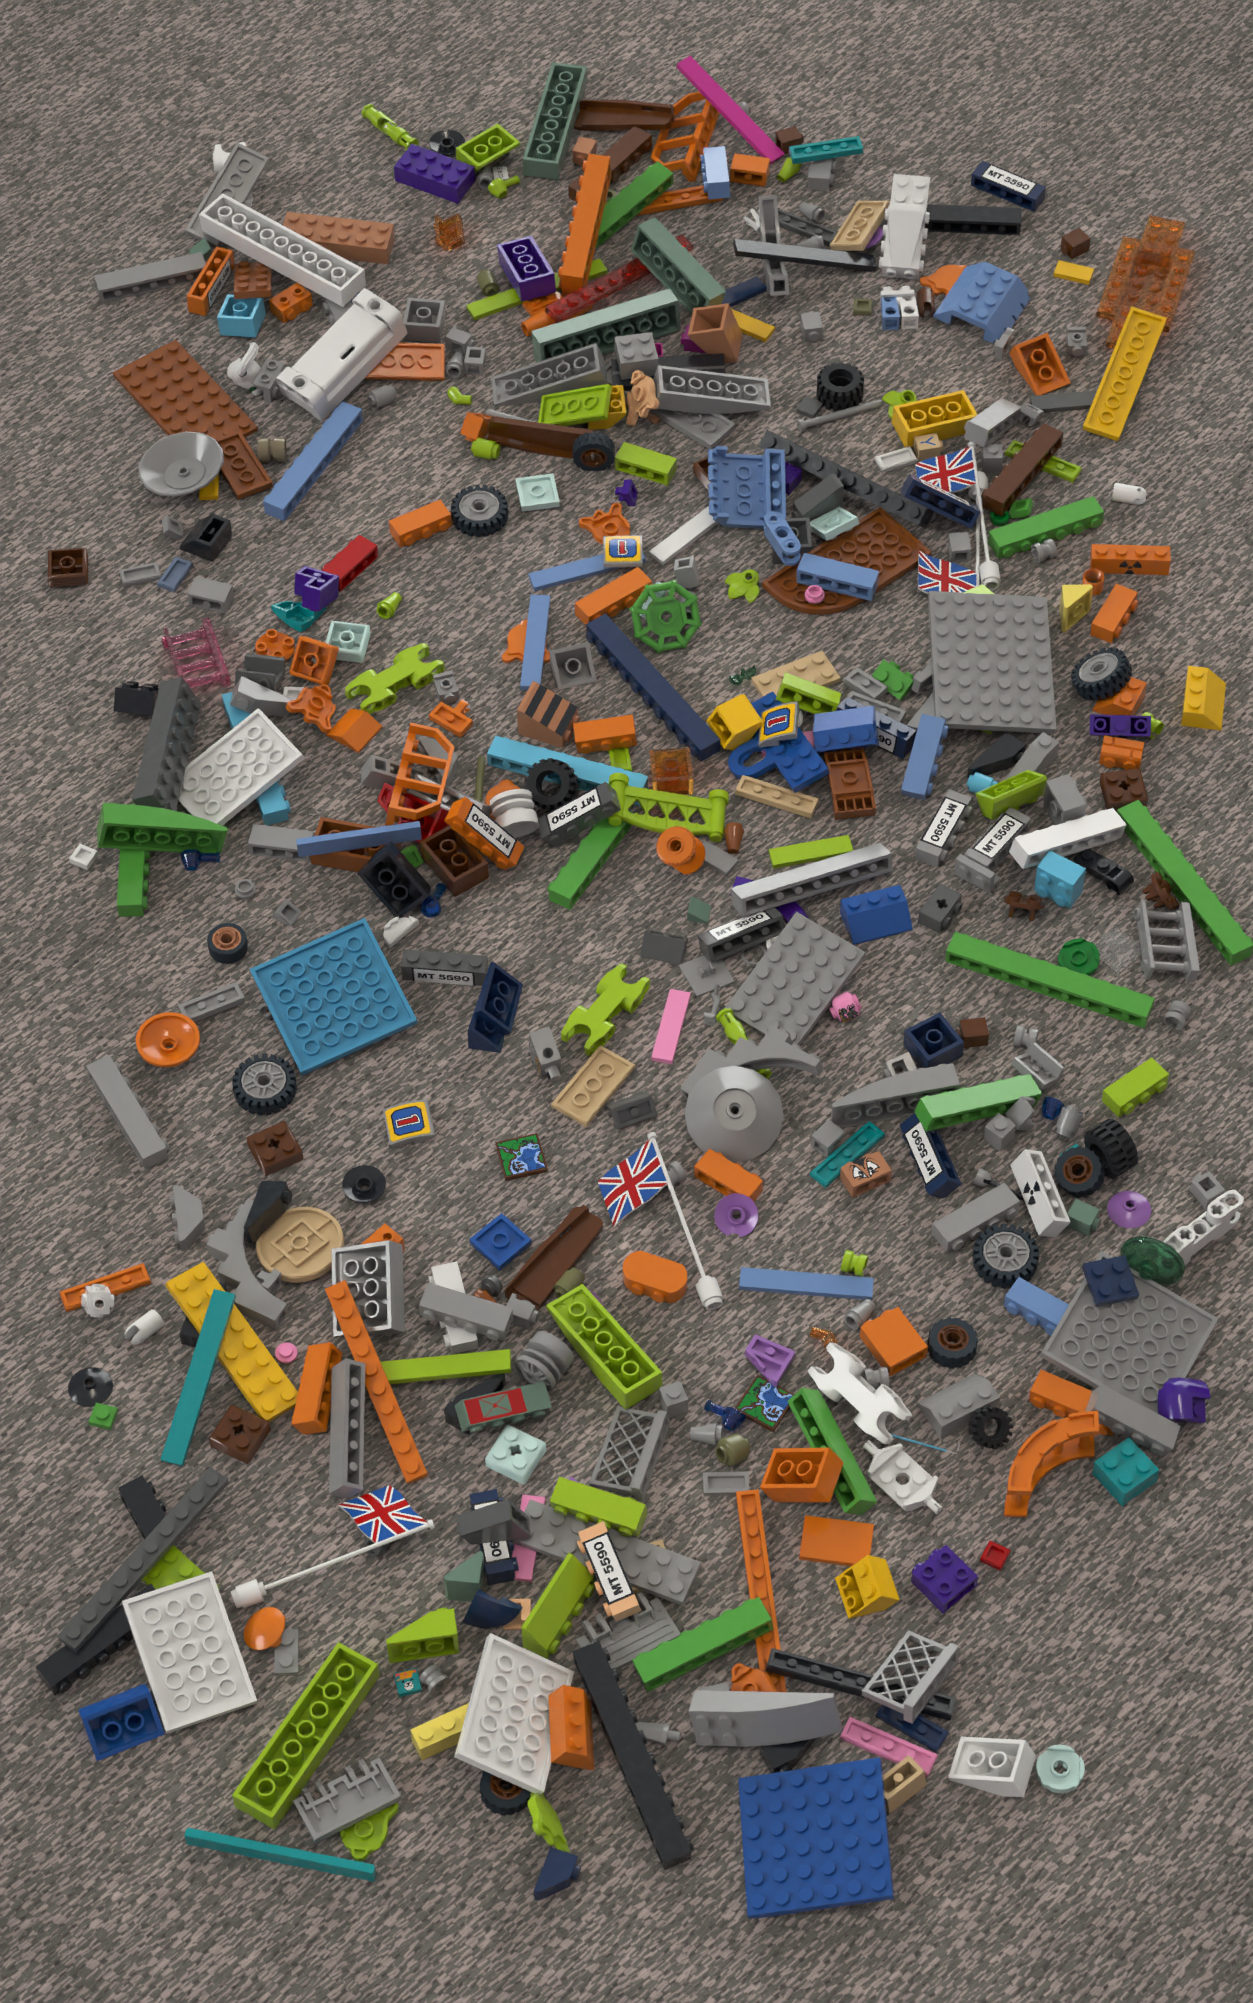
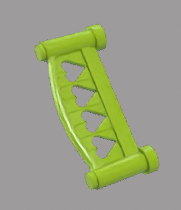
M613 773L609 776L608 784L616 790L621 807L620 811L608 817L610 825L619 826L622 821H625L634 826L657 833H663V831L670 827L681 826L687 828L694 836L708 835L712 842L722 841L724 837L725 810L729 803V794L725 790H712L709 792V798L706 799L629 786V777L623 773ZM638 801L645 814H632L628 809ZM655 805H658L665 817H651L648 812ZM678 808L685 821L671 820L668 816ZM698 811L705 824L690 823L689 818Z

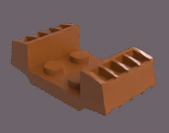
M864 748L824 752V763L830 772L827 775L833 799L832 810L834 820L875 816L874 792Z

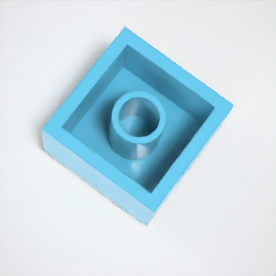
M227 294L217 316L220 334L225 336L256 337L266 316L263 298L234 299V295Z
M1049 850L1037 866L1034 891L1043 898L1048 897L1055 901L1058 906H1065L1070 909L1083 892L1086 868Z

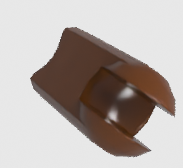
M929 288L920 289L916 294L919 315L924 318V310H929L932 318L936 311L934 293Z

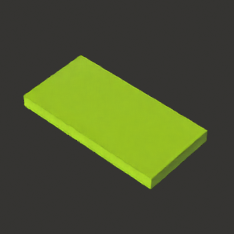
M604 384L542 395L538 423L569 426L607 419L612 386Z

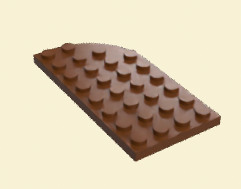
M177 340L113 372L114 378L168 436L182 432H197L217 439L240 430L244 438L258 431L256 424Z
M879 507L859 520V524L854 526L852 530L837 535L833 540H827L807 554L879 571L876 593L917 567L919 551L931 556L932 552ZM799 563L793 566H786L762 581V587L778 602L788 608L807 614L824 615L838 613L850 609L865 600L822 589L825 593L822 602L816 604L808 602L805 599V592L809 586L796 583Z

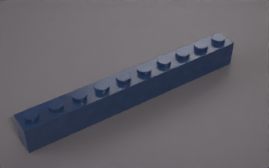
M607 614L586 624L585 636L588 642L595 644L598 653L608 659V663L613 669L616 668L619 671L622 680H627L630 683L634 693H639L642 696L644 704L651 706L655 716L658 719L661 718L665 722L666 728L676 734L680 744H685L688 747L692 757H697L701 762L720 751V738Z

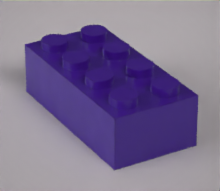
M414 144L410 145L394 165L395 181L457 204L475 183V166Z
M532 235L497 245L499 264L521 301H528L556 292L554 272Z

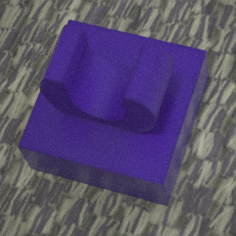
M632 479L624 480L623 487H617L615 495H619L618 501H626L628 506H636L638 491Z

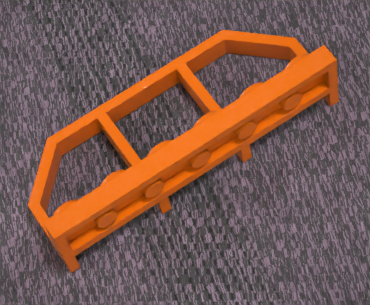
M699 91L689 93L673 105V113L676 116L692 102L706 100L702 113L675 118L669 129L660 130L651 155L654 163L659 161L670 171L681 169L683 175L690 182L696 181L701 167L700 155H704L703 148L708 147L719 116V112ZM697 124L694 135L666 140L670 129ZM690 145L685 159L663 163L659 159L661 152L664 150Z
M410 722L401 763L388 807L385 826L394 825L395 822L399 823L400 817L417 820L439 811L454 746L438 728ZM416 734L435 738L448 753L447 760L414 753L417 752L419 740H416ZM414 763L444 769L441 785L410 779L412 768L409 765L413 766ZM408 788L438 795V799L436 802L414 810L403 807L405 796H402V793L406 794Z

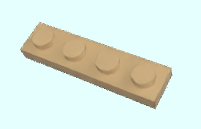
M742 775L735 789V795L807 818H812L819 804L818 798L799 792L794 793L793 790Z

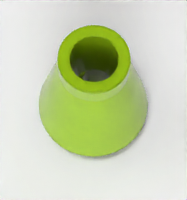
M791 157L787 158L777 175V179L785 183L800 171L802 164H792Z
M394 592L379 602L376 609L377 614L383 619L393 617L399 603L402 601L401 595Z

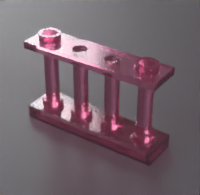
M209 617L201 618L203 627H199V630L170 637L167 627L163 628L164 637H161L164 649L168 648L178 677L184 679L183 673L212 666V668H217L214 671L215 673L188 680L184 679V681L190 687L216 680L217 682L221 681L223 688L231 686L229 672ZM200 637L207 640L204 642L205 644L175 651L173 644ZM206 651L212 654L208 659L181 666L178 661L179 658Z

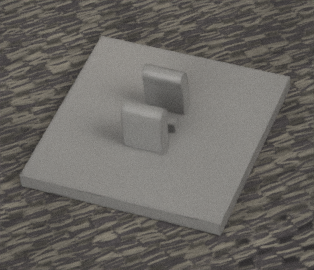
M703 955L679 965L697 997L713 991L715 984H719V988L735 982L722 959L711 963Z

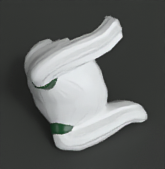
M253 342L249 344L250 347L242 360L238 358L229 365L227 374L235 385L249 389L253 395L258 396L263 393V389L254 387L253 382L261 367L254 361L259 347Z

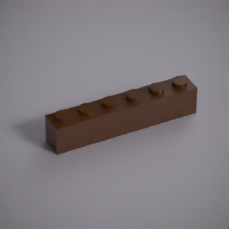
M634 126L603 154V156H610V185L616 183L620 175L628 172L632 164L639 162L644 153L650 152L652 149V134ZM580 176L568 186L569 198L575 202L577 190L580 191L581 189L579 187Z
M1045 423L1039 429H1036L1030 440H1026L1022 449L1014 454L1012 461L1003 467L1000 475L995 476L989 488L984 489L981 498H983L982 507L1003 516L1061 448L1064 432Z

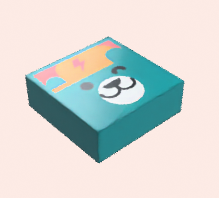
M417 1668L394 1673L399 1697L422 1692Z

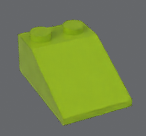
M439 1608L436 1611H431L386 1639L389 1664L460 1654L454 1608Z

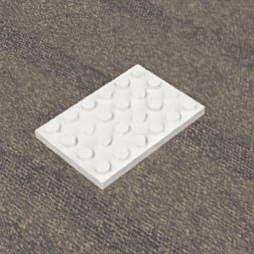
M258 708L187 765L178 801L191 815L223 826L305 758Z
M212 1572L122 1601L166 1734L257 1704L251 1681Z
M490 1633L486 1638L454 1757L532 1793L541 1795L545 1790L551 1766L548 1695L562 1685L571 1686L574 1671Z

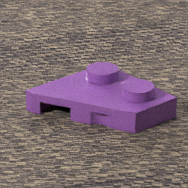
M755 1334L745 1349V1356L774 1387H777L793 1361L795 1351Z

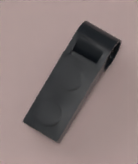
M1091 849L1083 850L1073 859L1074 863L1086 868V872L1106 882L1108 889L1115 891L1116 895H1120L1134 883V877L1127 869Z

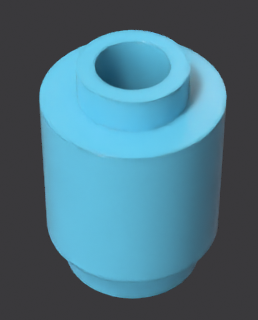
M975 772L974 775L969 776L967 786L970 792L977 793L998 782L994 781L992 777Z

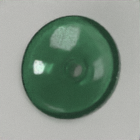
M1137 1236L1126 1240L1121 1247L1120 1256L1125 1255L1129 1267L1139 1272L1140 1277L1145 1280H1153L1161 1286L1177 1283L1184 1275L1185 1264L1182 1257L1171 1246L1160 1240Z

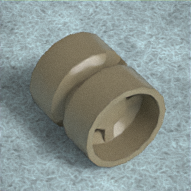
M258 438V460L260 463H270L271 460H274L275 463L286 462V438H274L273 441L270 438Z

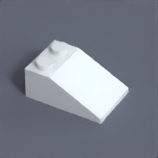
M961 1737L948 1779L1000 1796L1024 1797L1036 1755L1026 1740Z

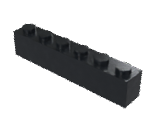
M927 204L926 212H930L929 224L925 223V228H928V232L1020 235L1021 208Z
M150 1584L133 1597L156 1589ZM120 1605L113 1611L77 1653L65 1645L36 1666L38 1676L54 1696L59 1692L64 1693L68 1691L73 1682L79 1678H86L92 1668L98 1664H105L110 1659V1655L117 1650H124L130 1641L134 1639L123 1605Z

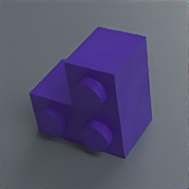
M308 566L302 567L295 573L294 594L302 597V607L319 612L338 597L339 576Z

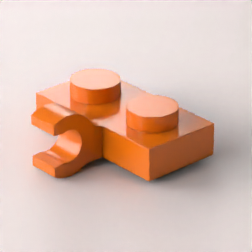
M463 699L459 701L454 709L440 702L429 714L431 721L460 738L473 725V720L465 716L469 711L467 708L469 703Z

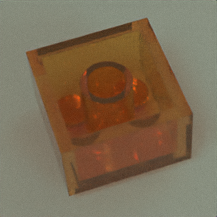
M690 747L649 750L652 790L682 795L693 794Z

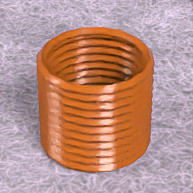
M1088 569L1083 574L1082 585H1092V596L1098 595L1103 591L1105 576L1098 569Z

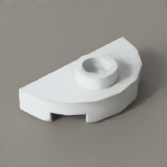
M398 916L391 919L385 925L383 934L388 948L393 947L419 925V920L412 916H409V918H399Z

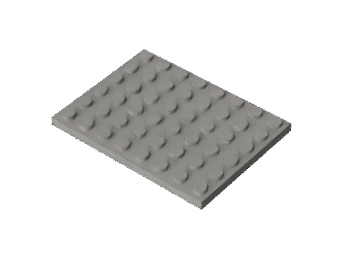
M929 591L928 606L935 717L945 719L946 726H949L950 729L1055 734L1056 715L1047 597Z

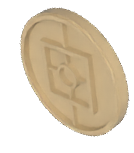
M297 1207L286 1210L256 1241V1253L262 1268L267 1273H271L273 1269L281 1272L282 1281L291 1283L311 1281L329 1272L332 1269L331 1249L344 1247V1235L338 1221L326 1211L313 1207Z

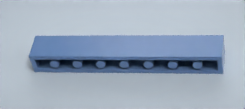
M342 401L333 410L332 415L328 420L324 421L322 428L314 434L313 439L304 447L300 456L295 458L293 465L284 472L282 479L274 485L271 493L265 496L263 505L266 514L283 521L288 518L362 423V409Z

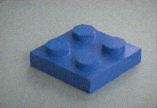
M502 1213L469 1239L470 1245L499 1271L532 1245V1240Z

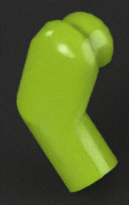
M450 387L448 389V397L454 404H472V395H462L457 387Z

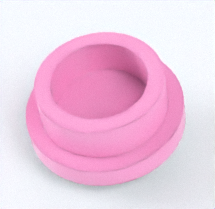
M811 585L805 592V599L808 602L816 604L824 600L825 593L820 586Z
M288 1342L280 1344L275 1350L276 1359L284 1364L293 1362L298 1355L296 1346Z

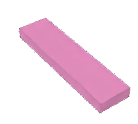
M670 989L651 1061L673 1064L691 992Z
M522 1495L520 1509L524 1512L530 1499L544 1505L546 1499L541 1496ZM515 1543L512 1558H517L519 1571H515L514 1580L532 1582L537 1552Z
M849 1717L840 1736L841 1740L896 1764L909 1755L925 1771L926 1777L929 1776L938 1754L852 1717Z

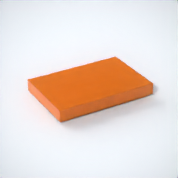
M805 1515L799 1560L853 1566L867 1555H870L874 1524Z

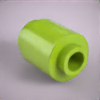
M477 438L471 446V452H473L475 457L488 460L498 459L501 449L500 444H497L496 441Z

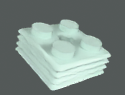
M331 621L325 643L339 647L336 660L362 663L371 635L370 626Z
M506 1425L485 1457L486 1467L524 1485L545 1454L546 1443L515 1427ZM520 1452V1454L512 1456V1453Z

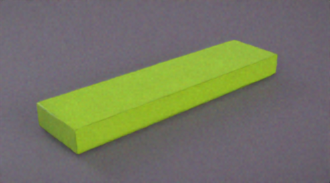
M1013 440L1005 451V455L1013 458L1014 454L1022 449L1023 443ZM1053 456L1042 471L1074 483L1082 471V467Z
M849 835L771 848L768 850L772 867L775 869L825 860L851 852L853 848Z

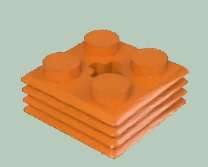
M300 636L289 674L318 684L329 685L339 647L306 636ZM312 658L317 660L316 664H314Z

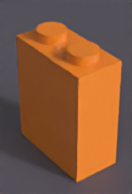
M899 1307L893 1310H886L880 1317L868 1320L860 1327L861 1340L881 1367H887L889 1377L927 1357L928 1346Z

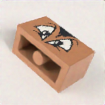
M877 1151L873 1154H866L857 1161L846 1163L840 1169V1179L853 1198L890 1182L892 1170L881 1153Z

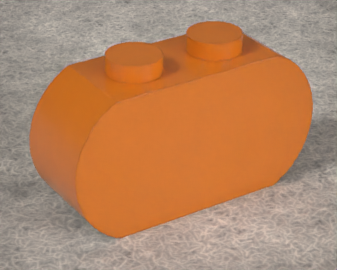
M640 1250L629 1254L624 1260L623 1282L626 1288L635 1295L641 1296L644 1294L659 1303L663 1301L673 1303L680 1300L687 1291V1271L680 1263Z

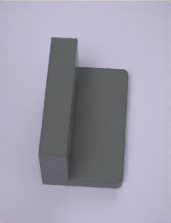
M648 929L644 932L640 956L680 965L684 948L687 947L689 938Z
M646 1091L606 1105L607 1110L611 1111L617 1129L658 1115L653 1097Z

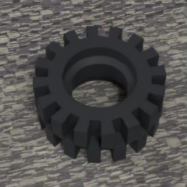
M993 1406L981 1407L982 1410L977 1409L975 1411L977 1415L971 1416V1419L974 1420L973 1423L969 1422L968 1425L972 1427L969 1430V1434L973 1435L971 1437L972 1440L986 1448L997 1449V1446L1003 1447V1442H1009L1007 1436H1012L1013 1432H1009V1429H1014L1013 1424L1009 1423L1012 1421V1418L1007 1416L1008 1413L1003 1411V1409ZM989 1419H995L997 1422V1430L992 1436L986 1435L984 1431L985 1424Z

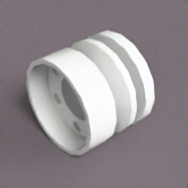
M508 790L499 793L490 800L492 815L496 818L495 822L514 838L528 835L539 827L536 811L533 810L532 794L529 790Z

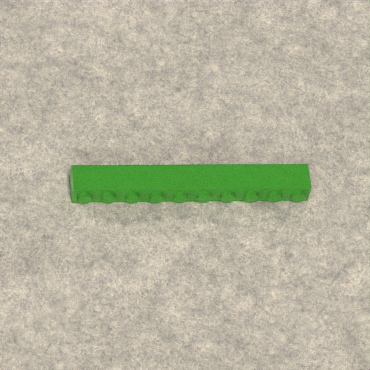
M1139 800L1119 808L1117 814L1127 824L1124 830L1155 871H1159L1163 879L1169 882L1172 892L1180 902L1190 903L1192 918L1229 965L1232 966L1252 956L1253 940L1243 932L1241 925L1237 921L1235 922L1229 910L1223 907L1217 895L1207 887L1206 881L1202 877L1200 878L1194 866L1188 863L1182 851L1177 849L1172 843L1171 837L1164 833L1159 822L1152 818L1148 808L1143 806Z
M955 932L946 950L945 962L1145 1028L1153 1010L1155 998L1147 994H1141L1126 987H1120L1105 980H1099L1087 974L1078 973L1066 967H1060L1045 960H1039L1027 954H1021L1006 947H1000L988 941L970 937L967 934Z

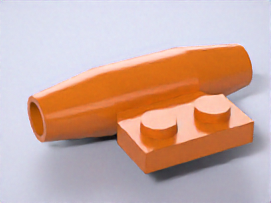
M558 291L547 296H540L523 302V307L531 317L521 323L522 330L528 337L532 336L531 331L581 316L593 308L592 301L588 295L564 300V297Z

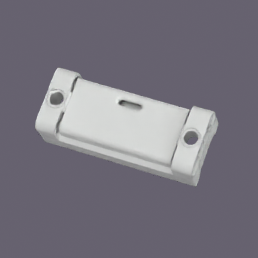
M366 288L352 300L353 305L291 368L286 367L275 378L283 396L309 411L320 421L325 419L408 334L400 311Z

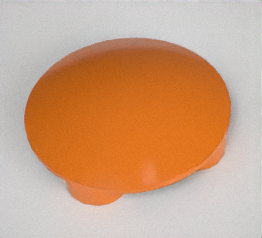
M269 629L266 631V634L257 640L255 651L258 655L284 657L286 661L291 658L295 651L294 639L284 633L277 632L275 629Z
M266 1607L255 1612L244 1628V1641L247 1646L253 1650H265L269 1647L276 1648L279 1646L285 1628V1615L274 1607Z

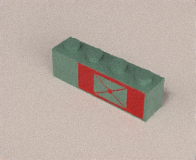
M545 1381L464 1399L455 1405L462 1432L470 1430V1433L482 1431L483 1427L490 1425L491 1428L501 1427L507 1421H512V1424L519 1423L529 1416L537 1419L545 1416V1412L552 1408Z

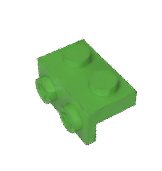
M883 659L872 674V677L888 687L887 692L902 701L913 686L914 681L912 679L914 675L908 671L905 673L899 670L901 667L892 660L888 663Z

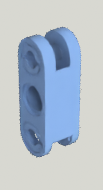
M774 511L767 513L764 516V534L785 565L793 566L798 564L801 557V544L781 513Z

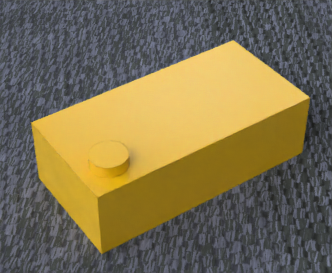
M961 390L894 406L891 423L906 448L909 446L914 447L915 436L937 433L940 441L963 435L966 432L964 428L967 421L973 419L977 413L965 391Z

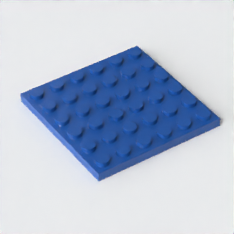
M880 1757L738 1778L747 1915L749 1919L894 1899L883 1771Z

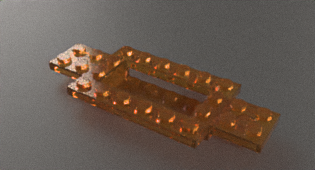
M1149 215L1141 240L1123 236L1096 317L1113 320L1105 347L1115 348L1131 306L1166 317L1167 320L1163 331L1169 333L1195 255V251L1178 248L1185 228V222ZM1126 286H1127V289H1126V292H1125L1123 301H1122V303H1121V300H1122V297H1123L1125 288H1126Z

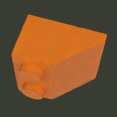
M1130 676V681L1126 682L1127 685L1125 687H1120L1121 690L1118 693L1114 691L1113 696L1110 697L1108 694L1105 699L1100 697L1092 711L1102 715L1135 716L1145 697L1147 682Z

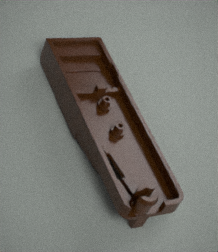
M626 99L581 100L579 102L580 111L574 128L583 131L630 130L636 126L642 130H667L671 127L672 122L675 121L674 107L672 104Z
M493 416L488 424L489 434L487 440L496 441L501 446L525 452L573 459V443H575V439L585 433H592L593 430Z
M585 1205L574 1207L555 1232L540 1244L505 1289V1297L510 1299L512 1293L517 1295V1299L531 1302L535 1305V1310L539 1311L555 1291L553 1287L567 1270L576 1265L602 1232L603 1221L590 1213L589 1208ZM571 1226V1229L560 1238V1234Z

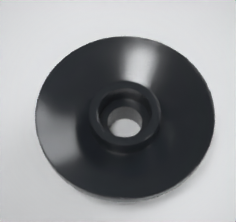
M455 130L438 131L431 136L429 141L431 150L444 156L455 155L456 148L465 143L463 135Z
M361 1165L352 1168L346 1173L343 1178L342 1188L346 1197L351 1201L362 1204L370 1203L382 1196L386 1188V1180L383 1173L376 1167ZM362 1186H368L367 1189H361Z
M89 1367L78 1371L73 1375L68 1384L70 1398L76 1404L84 1407H93L96 1403L102 1404L109 1398L113 1390V1381L110 1375L96 1367ZM89 1381L93 1382L90 1386L86 1385Z

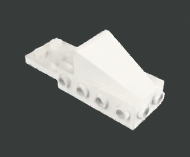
M894 174L890 206L885 210V220H888L887 225L883 226V236H886L885 241L881 242V252H884V255L879 259V268H882V276L919 280V272H923L924 261L921 260V255L925 256L926 244H923V239L927 240L928 228H925V223L929 224L930 212H926L930 177Z

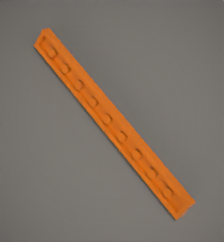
M346 1280L326 1288V1294L354 1360L365 1363V1386L406 1483L410 1484L429 1476Z
M759 1489L736 1491L749 1599L760 1598L772 1619L774 1630L755 1639L759 1670L766 1672L770 1676L778 1692H786L785 1677L765 1671L771 1648L781 1650Z

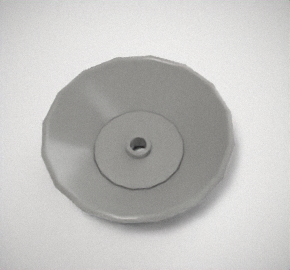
M182 432L169 435L155 442L144 453L138 465L139 479L146 489L158 495L176 497L191 494L207 486L219 474L224 463L223 449L214 438L204 433Z
M738 1066L718 1068L700 1078L688 1095L684 1113L688 1133L697 1147L705 1153L709 1148L715 1152H720L731 1162L752 1160L769 1150L780 1134L784 1117L781 1098L771 1082L753 1069ZM737 1108L739 1110V1113L733 1114L731 1113V1109Z

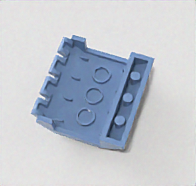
M987 262L966 266L934 313L933 318L949 325L955 317L984 329L983 340L994 343V341L1001 338L1007 327L1012 328L1015 320L1018 319L1023 308H1025L1030 300L1027 294L1029 291L1018 276Z
M716 446L714 449L708 450V463L711 464L708 466V481L712 482L709 483V499H711L709 501V514L713 516L714 521L724 527L764 529V516L772 511L779 512L786 518L785 450L765 449L763 455L727 453L728 446Z

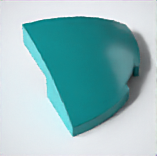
M284 601L271 605V610L284 623L302 632L318 619L326 610V607L319 612H315L309 608L302 607V602Z

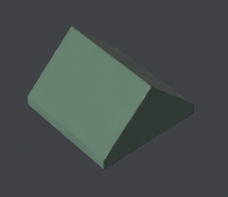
M481 1550L443 1577L445 1597L448 1600L472 1602L478 1589L483 1591L485 1566Z

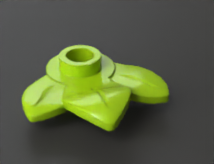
M904 390L901 393L890 391L882 398L885 403L890 405L888 416L891 419L894 406L917 401L915 393L911 390Z
M748 569L742 573L729 575L725 580V583L730 586L728 590L729 599L745 596L748 602H754L760 592L757 585L759 582L758 573L755 570Z

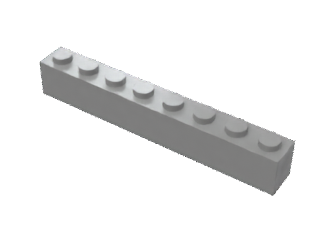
M877 843L732 887V906L744 917L893 871L892 854L881 843Z

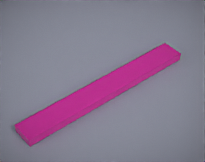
M691 56L677 63L676 68L759 155L764 158H770V165L784 156V152Z

